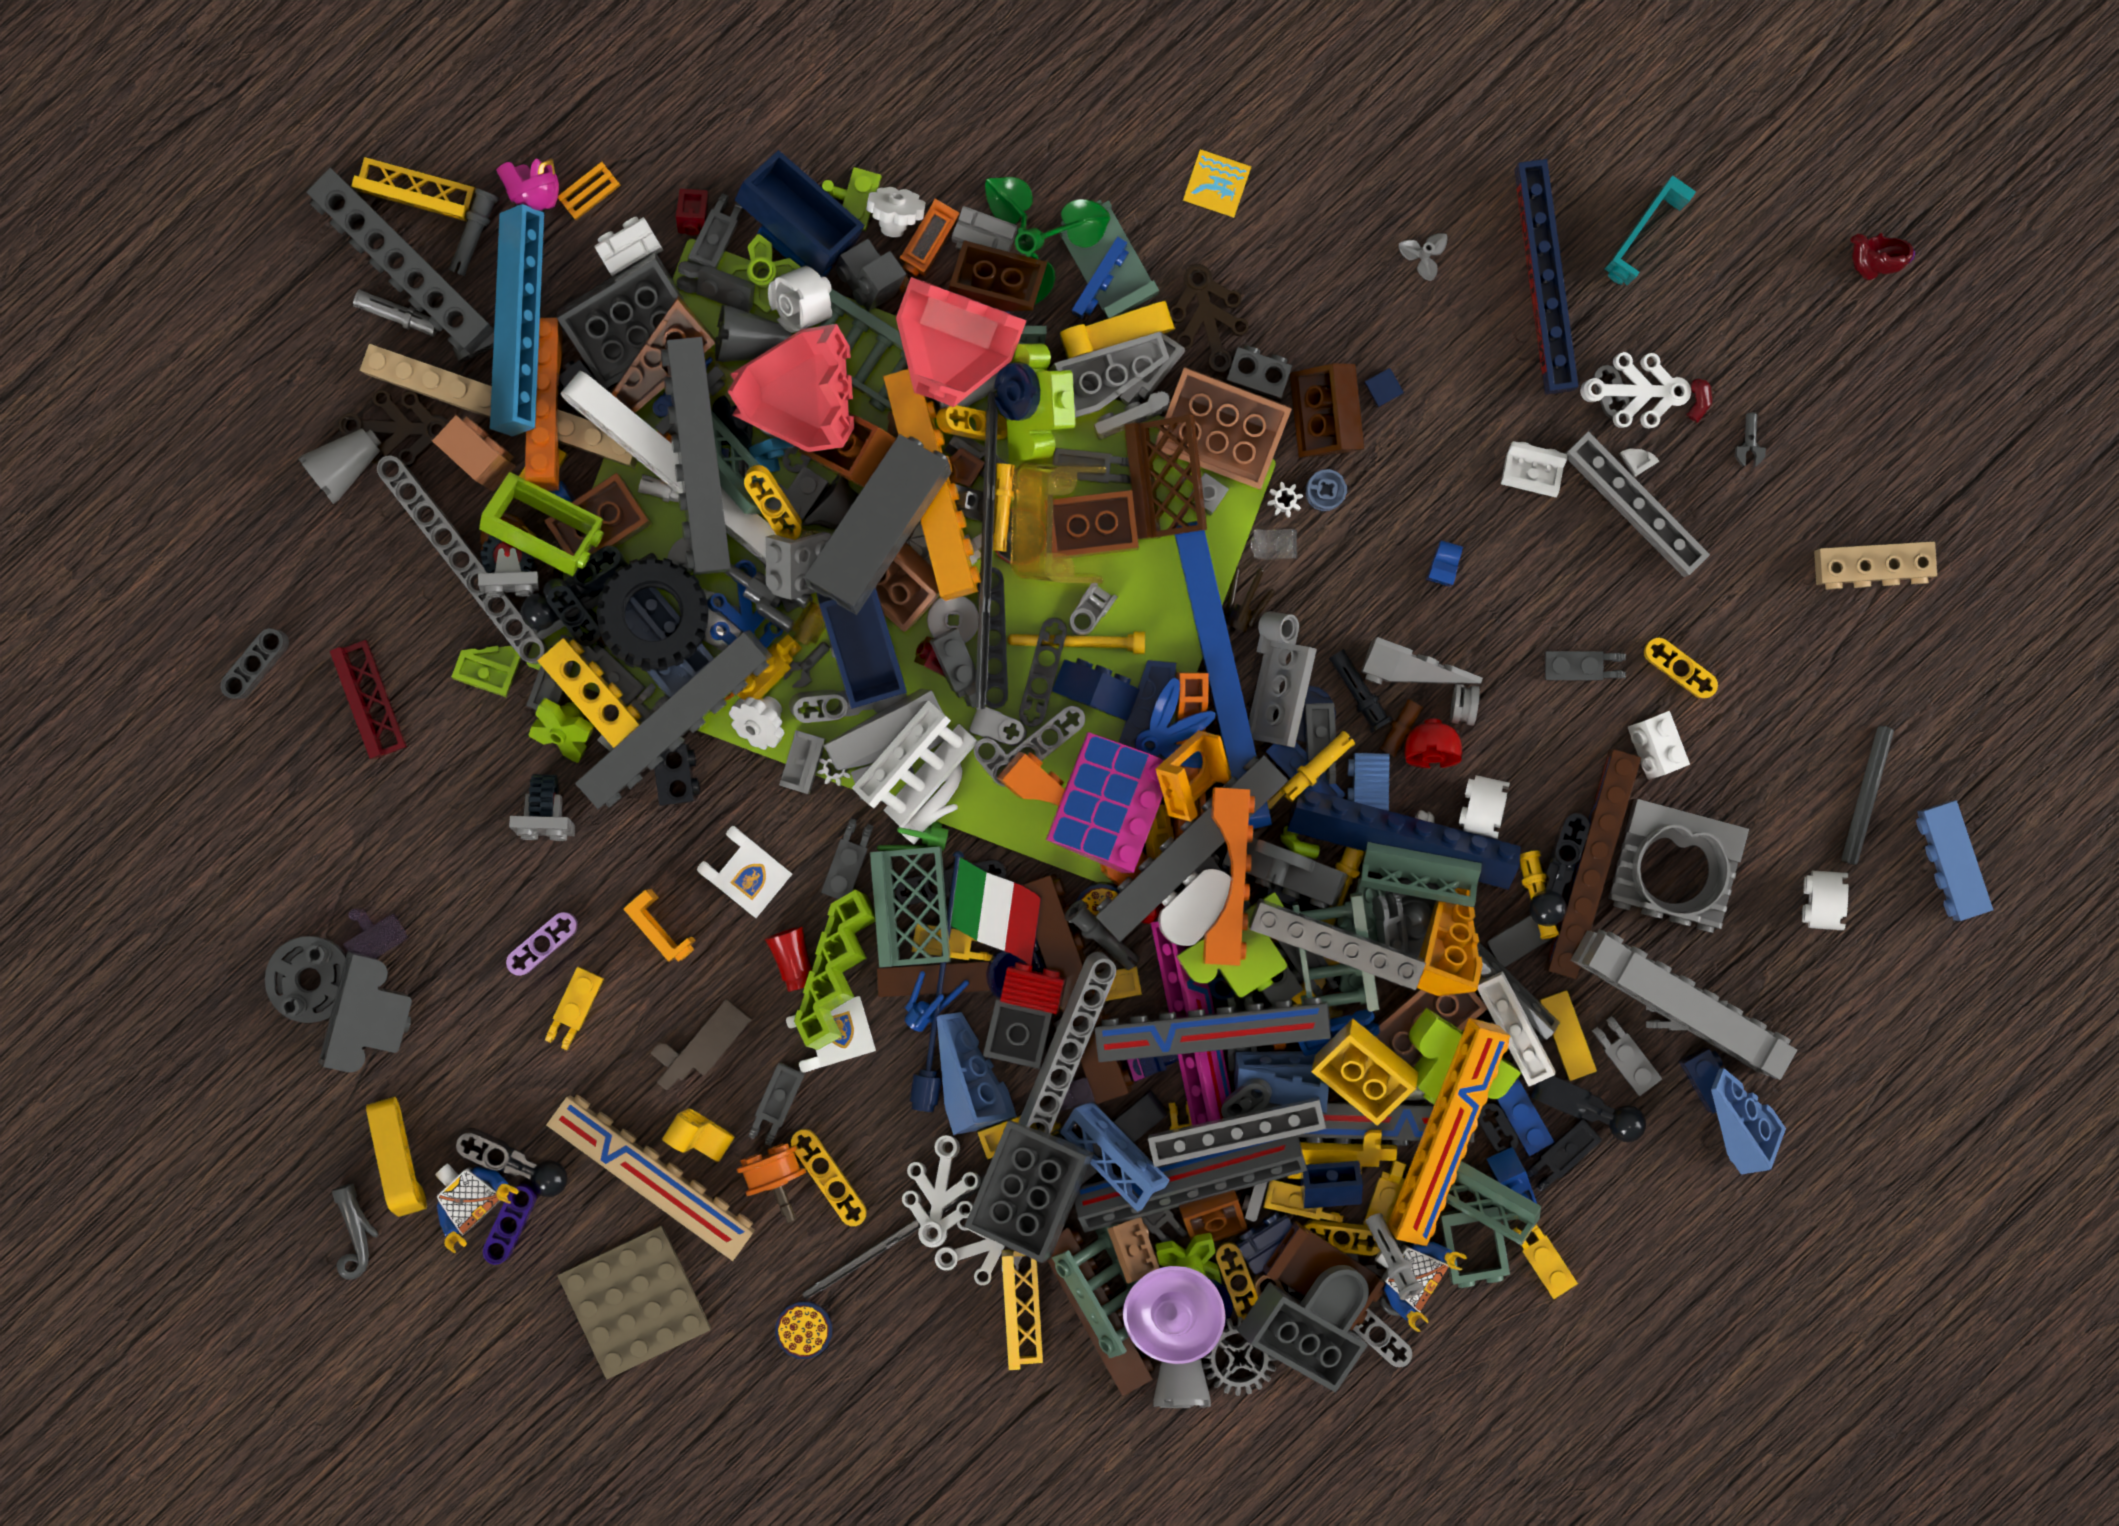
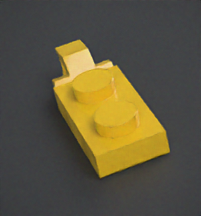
M788 634L778 643L772 645L768 649L772 657L766 661L770 666L757 677L754 674L749 676L745 680L748 685L737 696L743 700H746L748 697L761 699L791 669L789 665L793 661L792 657L802 649L797 641Z
M1393 1161L1390 1172L1383 1171L1381 1177H1378L1362 1225L1368 1226L1365 1223L1366 1219L1377 1213H1381L1385 1223L1388 1224L1405 1181L1402 1178L1406 1167L1404 1162Z

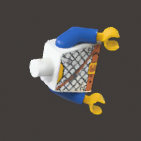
M448 1163L443 1166L435 1176L446 1186L437 1196V1212L440 1226L446 1237L444 1242L446 1248L456 1253L454 1244L457 1241L465 1247L467 1244L466 1240L459 1235V1232L462 1235L467 1233L500 1201L510 1204L511 1201L507 1198L508 1193L518 1194V1189L508 1185V1182L497 1171L479 1166L474 1168L468 1167L458 1175Z
M1429 1242L1427 1246L1414 1243L1410 1246L1404 1244L1401 1246V1254L1404 1259L1411 1262L1413 1266L1411 1270L1417 1282L1422 1283L1424 1287L1419 1294L1406 1300L1400 1299L1398 1295L1400 1291L1394 1279L1389 1278V1266L1382 1252L1380 1251L1375 1258L1376 1262L1387 1268L1382 1279L1386 1282L1384 1292L1391 1307L1405 1320H1408L1409 1325L1417 1332H1420V1330L1415 1326V1322L1422 1318L1428 1323V1319L1420 1312L1448 1268L1460 1271L1462 1268L1455 1265V1259L1457 1257L1467 1259L1466 1255L1452 1252L1450 1249L1435 1242Z

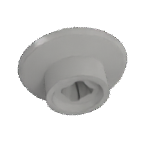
M964 596L948 601L940 597L929 610L927 618L928 627L934 638L954 627L958 628L964 643H966L975 635L978 629L979 614L972 601ZM950 614L959 615L958 626L948 625V616Z

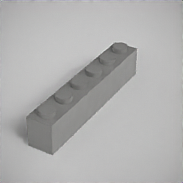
M1589 431L1565 453L1568 455L1567 459L1683 577L1689 576L1710 556Z
M1317 1097L1151 1134L1148 1136L1153 1164L1156 1167L1326 1129L1320 1099Z

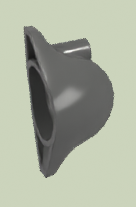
M840 475L835 477L818 504L802 522L803 526L820 525L834 530L838 527L859 496L857 492L849 487L848 479Z

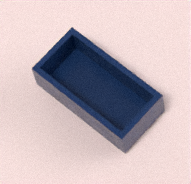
M779 150L743 181L734 200L820 276L839 259L841 254L847 252L856 243L865 226Z
M876 587L857 615L838 605L833 599L826 598L817 592L819 606L851 709L907 693Z

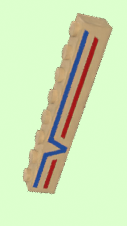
M569 1095L565 1098L546 1124L549 1128L732 1261L736 1258L755 1232V1229L751 1227L752 1221L740 1213L738 1216H735L728 1210L730 1206L717 1196L712 1199L705 1194L707 1189L695 1180L689 1182L681 1176L683 1171L670 1162L668 1165L658 1159L660 1155L649 1146L642 1148L635 1143L637 1138L625 1129H622L620 1132L612 1126L614 1121L602 1112H599L598 1115L588 1108L590 1103L581 1096L576 1095L572 1097Z

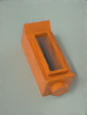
M935 198L903 254L900 256V261L904 264L902 268L913 276L917 277L919 273L926 276L954 230L960 213Z

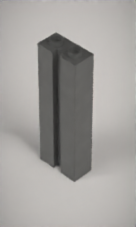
M899 434L804 576L807 586L826 598L833 599L838 605L857 615L952 473L948 458L939 451L934 450L932 453L923 448L924 445L912 436L906 438Z

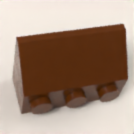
M1332 363L1291 372L1290 380L1299 458L1364 450L1355 364Z

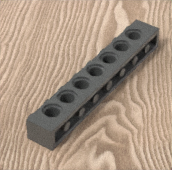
M331 168L307 190L306 193L313 199L310 204L321 215L327 212L333 218L329 223L341 235L346 231L352 237L349 243L360 254L366 251L372 257L368 262L379 273L385 270L391 276L388 282L400 293L405 289L412 296L408 301L420 313L425 309L431 315L428 321L439 332L445 329L451 335L447 340L459 352L464 348L472 354L494 332V328ZM345 199L343 208L335 210L334 207L337 201ZM359 219H364L363 227L354 230L355 222ZM379 238H384L383 246L379 249H374L375 241ZM404 257L403 265L400 268L394 269V261L397 258ZM418 277H424L423 284L419 288H413L414 280ZM443 296L444 301L442 305L433 308L434 299ZM463 316V323L459 327H452L454 318Z

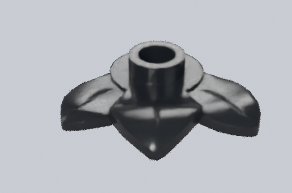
M723 395L714 402L712 410L739 442L747 448L752 443V439L746 431L750 424L732 415L737 406L731 407L730 402ZM721 441V445L728 444L731 447L728 441Z

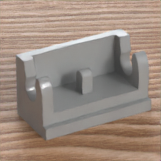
M796 730L779 785L810 794L826 739Z

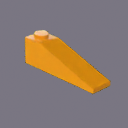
M1454 889L1460 895L1469 896L1470 890ZM1442 901L1435 902L1419 957L1424 959L1426 965L1419 980L1418 989L1437 996L1476 992L1483 964L1482 958L1478 954L1477 944L1479 943V937L1475 933L1474 907Z

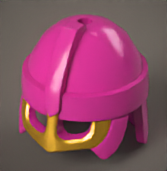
M552 158L543 162L535 159L531 169L524 164L514 167L510 162H506L496 169L511 202H515L516 205L524 204L539 211L555 207L558 199L559 182Z

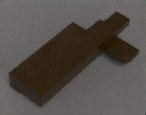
M725 998L680 1054L665 1043L656 1045L650 1054L668 1067L657 1080V1083L668 1091L678 1078L683 1080L693 1067L705 1076L752 1018Z

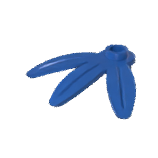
M1172 678L1156 701L1151 716L1150 729L1138 734L1136 749L1153 756L1161 754L1168 758L1181 746L1180 744H1175L1176 742L1186 740L1198 730L1202 731L1214 720L1215 713L1213 711L1196 713L1167 727L1175 712L1180 690L1179 680ZM1153 741L1155 746L1148 748L1145 746V742ZM1196 751L1181 765L1191 768H1202L1203 759L1201 753Z

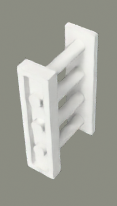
M928 700L852 789L873 808L880 801H883L887 804L884 811L900 827L904 828L978 741L960 724L953 731L946 727L951 720ZM939 735L944 741L933 753L927 747ZM920 757L926 762L914 775L908 769ZM901 779L907 784L894 796L889 791Z

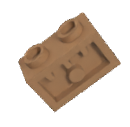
M1141 1217L1107 1229L1127 1284L1137 1281L1146 1274L1159 1269L1157 1254L1152 1248L1148 1228L1143 1223Z

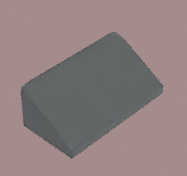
M1530 915L1489 940L1487 947L1493 956L1504 967H1507L1550 941L1551 938L1541 939L1538 924Z

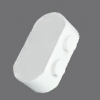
M1216 869L1203 870L1199 874L1196 871L1191 873L1182 882L1185 887L1178 894L1173 891L1161 902L1164 907L1159 912L1158 923L1164 937L1170 942L1182 946L1194 945L1199 941L1221 913L1229 893L1231 877L1225 872Z

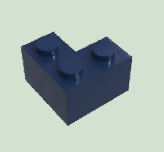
M1077 658L1076 663L1064 659L1052 692L1108 715L1128 721L1140 691L1139 688L1130 685V678L1117 673L1112 677V670L1096 665L1094 670L1092 669V663Z

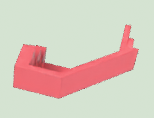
M911 277L896 316V321L914 393L955 407L1012 361L1027 320Z
M832 324L801 329L732 372L730 375L734 382L729 388L728 393L737 406L732 415L807 452L844 447L854 430V417L849 416L848 400L853 399L852 376L847 375L846 359L851 358L850 346L838 325Z

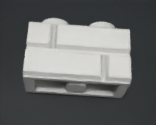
M633 217L622 225L624 229L616 234L610 231L598 238L599 243L594 247L612 277L654 251L656 254L663 251L644 217L641 219Z

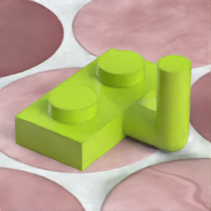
M854 167L847 190L834 186L830 180H825L822 184L823 190L833 198L843 200V207L865 225L862 231L867 230L871 212L866 210L868 196L871 192H877L882 176Z

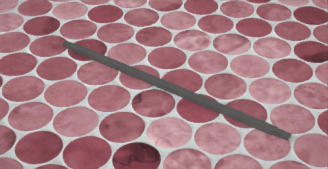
M991 391L988 392L986 414L981 582L976 669V709L978 710L985 709L991 606L998 410L995 402L997 392Z
M1063 1126L1050 1133V1135L1058 1131L1059 1133L1053 1136L1062 1138L1063 1135L1060 1133V1131L1063 1128ZM985 1175L981 1177V1184L977 1189L968 1190L945 1206L943 1213L979 1191ZM931 1210L926 1212L929 1215V1217ZM917 1219L913 1220L816 1282L815 1285L802 1292L803 1296L807 1300L819 1291L826 1289L918 1230L921 1225Z

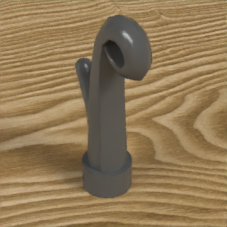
M354 1183L331 1190L334 1202L339 1206L356 1254L342 1256L337 1262L339 1275L348 1280L360 1277L367 1268L369 1252L365 1231L373 1237H378L379 1235L362 1212L356 1198L357 1193ZM348 1261L357 1263L356 1268L352 1271L345 1269V1264Z

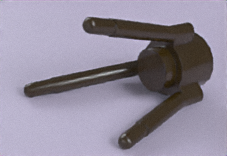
M1237 566L1231 582L1224 616H1227V625L1246 633L1248 626L1253 627L1256 618L1275 594V590L1271 589L1251 614L1252 610L1248 609L1264 573V569L1260 568L1242 606L1236 603L1235 608H1233L1240 567Z

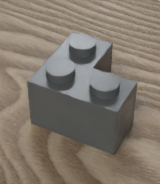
M869 239L841 254L835 266L839 278L844 283L847 282L853 290L856 302L861 306L863 305L868 312L896 296L906 276L905 271L893 254L889 251L880 256Z
M803 466L789 489L778 483L802 522L815 508L830 486L828 481ZM759 480L758 483H759V484L761 485V487L763 488V486H762L763 481H762V480ZM773 498L767 507L776 510L782 504L779 499ZM794 524L788 525L789 527L794 529Z

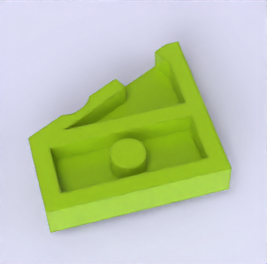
M492 646L481 650H461L451 677L453 680L507 698L521 657L512 646Z

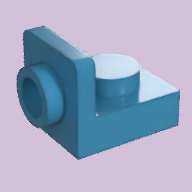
M777 437L749 447V451L761 466L766 467L773 473L780 470L777 458L784 456V450L792 448L794 445Z

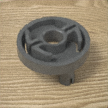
M317 936L299 937L283 944L272 955L265 972V987L273 1006L282 1015L297 1022L313 1023L330 1018L347 956L346 953L334 942ZM335 964H339V965H336L337 980H336V983H335V975H336V974H335V966H334V965H335ZM307 968H313L320 974L321 982L315 990H307L301 984V974ZM276 972H278V973H277V991H276ZM322 1002H324L321 1006L315 1008V1009H316V1012H315V1011H314V1007H316V1006L320 1005Z

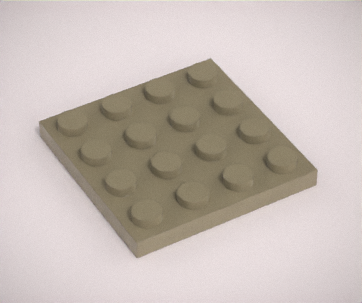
M663 1225L557 1275L606 1380L712 1329Z

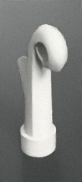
M961 764L953 770L946 778L945 784L918 810L904 828L923 832L942 816L958 809L956 804L945 805L961 781ZM902 834L913 844L919 839L918 837Z

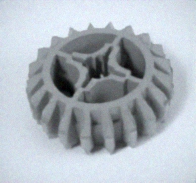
M1242 1317L1237 1318V1325L1234 1326L1231 1318H1226L1228 1327L1223 1329L1217 1345L1212 1351L1202 1357L1209 1359V1361L1202 1363L1203 1369L1212 1368L1206 1374V1378L1210 1380L1216 1376L1218 1377L1214 1382V1387L1218 1388L1224 1382V1393L1228 1394L1231 1386H1235V1394L1237 1396L1241 1394V1387L1244 1386L1247 1394H1251L1252 1389L1250 1385L1255 1383L1259 1390L1262 1389L1259 1379L1262 1377L1267 1382L1271 1380L1265 1371L1275 1372L1276 1366L1269 1363V1361L1277 1360L1263 1352L1262 1361L1259 1366L1250 1357L1253 1346L1246 1339L1238 1344L1225 1340L1226 1337L1239 1333L1237 1329L1243 1322ZM1218 1346L1228 1354V1360L1222 1371H1220L1215 1362ZM1240 1349H1245L1243 1354L1247 1362H1240V1360L1235 1362L1231 1350H1238L1239 1352ZM1239 1368H1245L1253 1372V1374L1245 1378L1229 1377L1231 1373L1233 1374Z

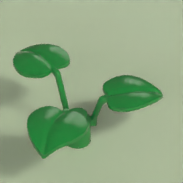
M1016 177L988 178L985 181L987 201L996 218L1016 224L1020 217H1022L1021 227L1018 229L1019 234L1015 238V246L1019 252L1026 254L1027 257L1031 256L1034 259H1038V255L1034 252L1043 246L1044 239L1067 230L1068 238L1074 245L1082 248L1091 247L1101 240L1110 221V214L1102 205L1092 200L1078 199L1071 201L1062 209L1061 217L1066 225L1042 233L1037 228L1026 229L1027 214L1024 211L1028 210L1033 202L1032 191L1028 184ZM1047 262L1035 304L1041 302L1054 286L1055 271L1049 262Z

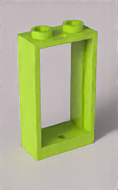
M511 472L508 473L483 511L479 527L480 530L572 577L578 568L583 569L590 557V548L592 546L597 547L604 534L601 531L602 518ZM516 498L587 534L574 556L501 520V516L512 499Z

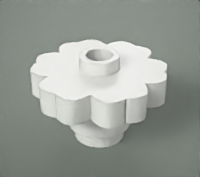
M894 187L878 188L877 192L869 193L866 210L873 213L874 219L879 220L881 232L884 235L900 237L908 225H913L916 220L923 219L926 203L919 200L918 194L912 193L907 189L897 190Z
M772 697L738 699L729 712L730 717L734 720L731 724L740 737L748 739L749 743L754 747H759L763 750L768 746L774 748L785 734L784 730L780 727L782 724L780 719L782 707Z

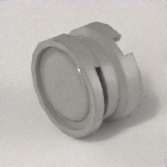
M1455 684L1451 701L1450 723L1458 724L1461 721L1465 722L1466 725L1474 726L1479 705V686L1465 688L1463 684Z

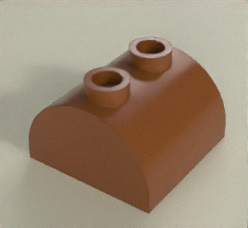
M1235 1190L1179 1206L1190 1240L1196 1235L1211 1233L1213 1241L1216 1242L1247 1230Z

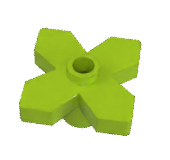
M757 234L748 245L751 262L749 264H733L727 273L754 283V304L766 314H769L772 311L768 299L769 284L778 276L801 267L790 258L773 262L772 243L760 234ZM762 270L769 272L765 278L758 277Z
M543 698L535 714L539 719H536L531 726L529 737L541 744H557L563 756L579 763L587 748L584 742L592 734L594 725L584 719L585 715L574 703L569 702L559 706L549 699Z
M1211 1233L1194 1236L1186 1249L1173 1241L1155 1245L1159 1265L1164 1267L1180 1266L1191 1268L1205 1275L1215 1286L1221 1285L1218 1264L1208 1261L1216 1253Z

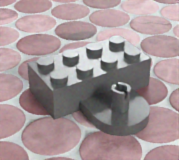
M1253 838L1252 843H1247V854H1251L1252 861L1251 871L1245 873V879L1252 875L1256 877L1255 883L1273 890L1276 885L1284 887L1282 893L1299 900L1305 895L1310 897V904L1323 909L1328 908L1330 905L1333 907L1338 905L1349 875L1262 840ZM1227 851L1223 864L1229 866L1228 872L1231 873L1230 857Z
M1347 1265L1333 1266L1321 1273L1302 1301L1269 1282L1237 1331L1250 1345L1336 1393L1368 1346L1355 1331L1349 1330L1367 1303L1369 1294L1368 1284L1356 1269Z

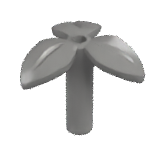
M1445 233L1434 234L1427 238L1422 248L1416 240H1404L1399 243V250L1409 261L1420 257L1421 261L1417 266V271L1424 279L1432 281L1437 275L1438 266L1430 256L1441 255L1446 248L1448 237Z

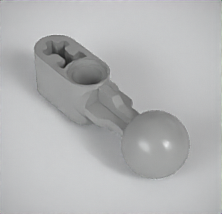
M820 690L800 692L793 695L790 699L789 709L796 719L803 723L831 721L845 716L858 715L862 710L874 709L876 713H879L907 697V693L851 709L846 691ZM830 699H839V706L836 710H826V704ZM803 702H806L809 706H811L805 708V713H802L798 709L803 707Z

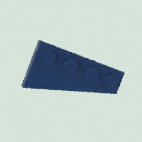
M1147 660L1138 686L1140 691L1129 719L1125 722L1118 743L1136 749L1138 734L1150 729L1151 716L1160 693L1172 678H1175L1176 663ZM1147 741L1145 742V746L1148 748H1153L1155 746V743L1153 741ZM1159 754L1158 756H1156V757H1158V758H1160V759H1162V760H1166V759H1167V758H1165V757H1164L1163 755H1161V754Z

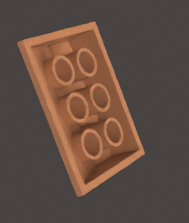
M1184 367L1165 419L1194 415L1200 467L1261 490L1292 407ZM1186 422L1179 423L1172 433L1181 441L1187 434ZM1161 430L1159 432L1155 445L1158 444V442L1164 435V433ZM1169 438L1161 450L1172 456L1178 445ZM1183 450L1178 458L1190 463V455Z

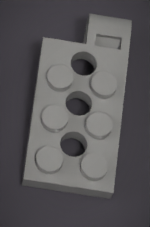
M1268 611L1262 615L1258 626L1260 638L1256 652L1264 655L1250 712L1249 725L1253 740L1295 748L1317 649L1296 645L1299 622L1294 615ZM1291 652V661L1286 665V657ZM1282 681H1285V688L1280 693V684ZM1278 709L1279 715L1278 718L1274 721L1273 714L1274 711Z

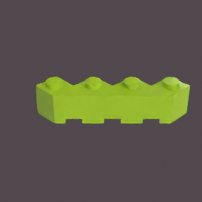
M857 890L850 892L830 905L827 914L829 915L825 931L821 933L815 952L817 955L812 971H809L803 990V1001L794 1019V1023L805 1046L816 1050L842 1037L830 1011L854 998L843 972L867 959L855 933L876 922L875 910L868 896Z

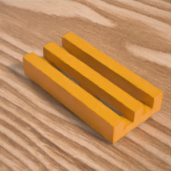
M600 162L558 195V199L573 218L578 220L621 185L604 163ZM601 172L604 173V175H602L594 183H592L580 194L574 197L571 201H567V199L570 196L576 193L579 189H581L584 185L590 182L598 174H600ZM607 180H610L611 184L578 210H574L573 207Z

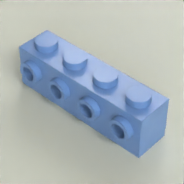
M1957 800L1947 801L1917 811L1919 816L1916 819L1917 827L1921 835L1925 834L1928 843L1925 846L1930 862L1935 863L1937 873L1934 876L1939 889L1944 890L1947 899L1944 901V907L1949 917L1952 916L1955 921H1962L1992 911L1993 907Z

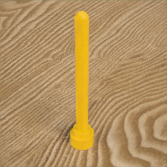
M1134 631V634H1128V637L1066 635L1063 647L1127 648V651H1133V654H1145V631ZM1011 634L1008 636L1007 642L1012 646H1036L1039 635ZM1050 635L1048 642L1042 639V645L1059 647V643L1053 644L1056 635Z

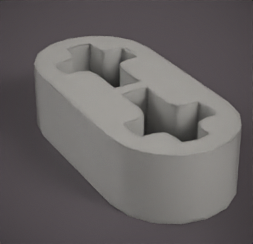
M1602 366L1593 374V378L1600 379L1603 376L1602 372L1605 371L1607 375L1612 374L1613 376L1610 384L1623 385L1619 372L1613 366ZM1593 384L1595 391L1598 394L1599 388L1597 385ZM1604 396L1599 400L1605 415L1613 419L1617 411L1615 409L1610 410L1609 405L1613 403L1612 397ZM1615 396L1617 402H1623L1624 406L1620 408V411L1630 403L1628 397Z

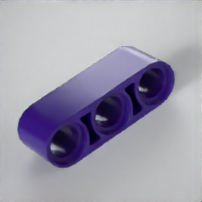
M519 1184L515 1187L518 1191L522 1190L528 1194L529 1202L527 1205H520L516 1201V1194L508 1193L507 1198L511 1203L504 1202L483 1247V1257L488 1263L494 1265L501 1264L512 1254L536 1203L537 1193L531 1185ZM505 1217L515 1219L517 1224L515 1231L505 1229L503 1226ZM493 1243H499L503 1246V1257H496L492 1254L491 1245Z

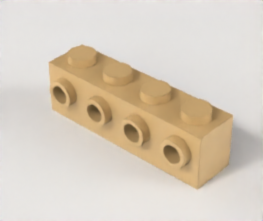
M1935 542L1821 548L1814 551L1816 585L1825 584V590L1842 589L1843 583H1854V588L1871 587V582L1882 581V586L1900 585V580L1911 579V584L1929 583L1928 578L1937 576Z

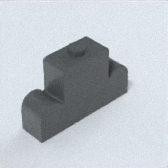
M347 952L318 1061L325 1068L344 1072L358 1071L365 1062L363 1046L393 1053L399 1051L403 1033H407L410 1027L411 1017L408 1014L412 1000L404 993L379 988V986L385 983L388 971L386 966L378 959L360 953Z

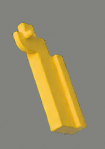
M1382 1130L1367 1131L1364 1134L1363 1144L1300 1142L1306 1165L1359 1161L1360 1169H1362V1167H1379V1161H1396L1397 1145H1381ZM1301 1173L1288 1176V1179H1301Z

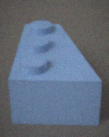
M1302 1051L1236 1052L1234 1069L1235 1090L1252 1078H1260L1267 1081L1272 1088L1269 1103L1285 1105L1319 1097L1322 1112L1327 1113L1329 1086L1311 1072L1316 1054L1304 1056ZM1254 1089V1091L1258 1093L1262 1092L1258 1089Z

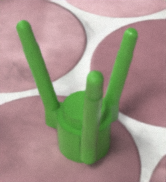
M936 821L929 825L931 828L927 827L924 832L899 827L897 829L899 833L922 838V844L926 845H879L877 849L879 851L942 847V851H944L949 829L941 828L942 823Z

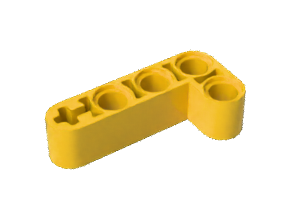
M1162 301L1085 326V324L1073 326L1061 331L1060 338L1067 359L1157 332L1165 334L1174 330L1175 327L1167 303Z
M392 1097L367 1104V1117L384 1196L389 1210L400 1217L427 1209L424 1190L416 1181L403 1117L397 1098Z
M688 1108L676 1115L662 1140L682 1153L695 1148L711 1159L720 1162L735 1137L711 1120Z

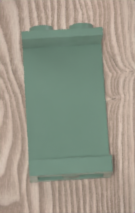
M1099 200L1097 203L1109 212L1110 221L1103 237L1098 243L1091 247L1082 248L1074 245L1069 240L1067 230L1059 234L1087 284L1117 236L1127 242V248L1125 249L1129 252L1121 267L1115 265L1110 274L1114 278L1106 291L1101 289L1096 296V300L1099 301L1098 304L1104 315L1109 319L1124 314L1159 295V289L1154 280L1151 281L1111 209L1110 201L1102 203Z

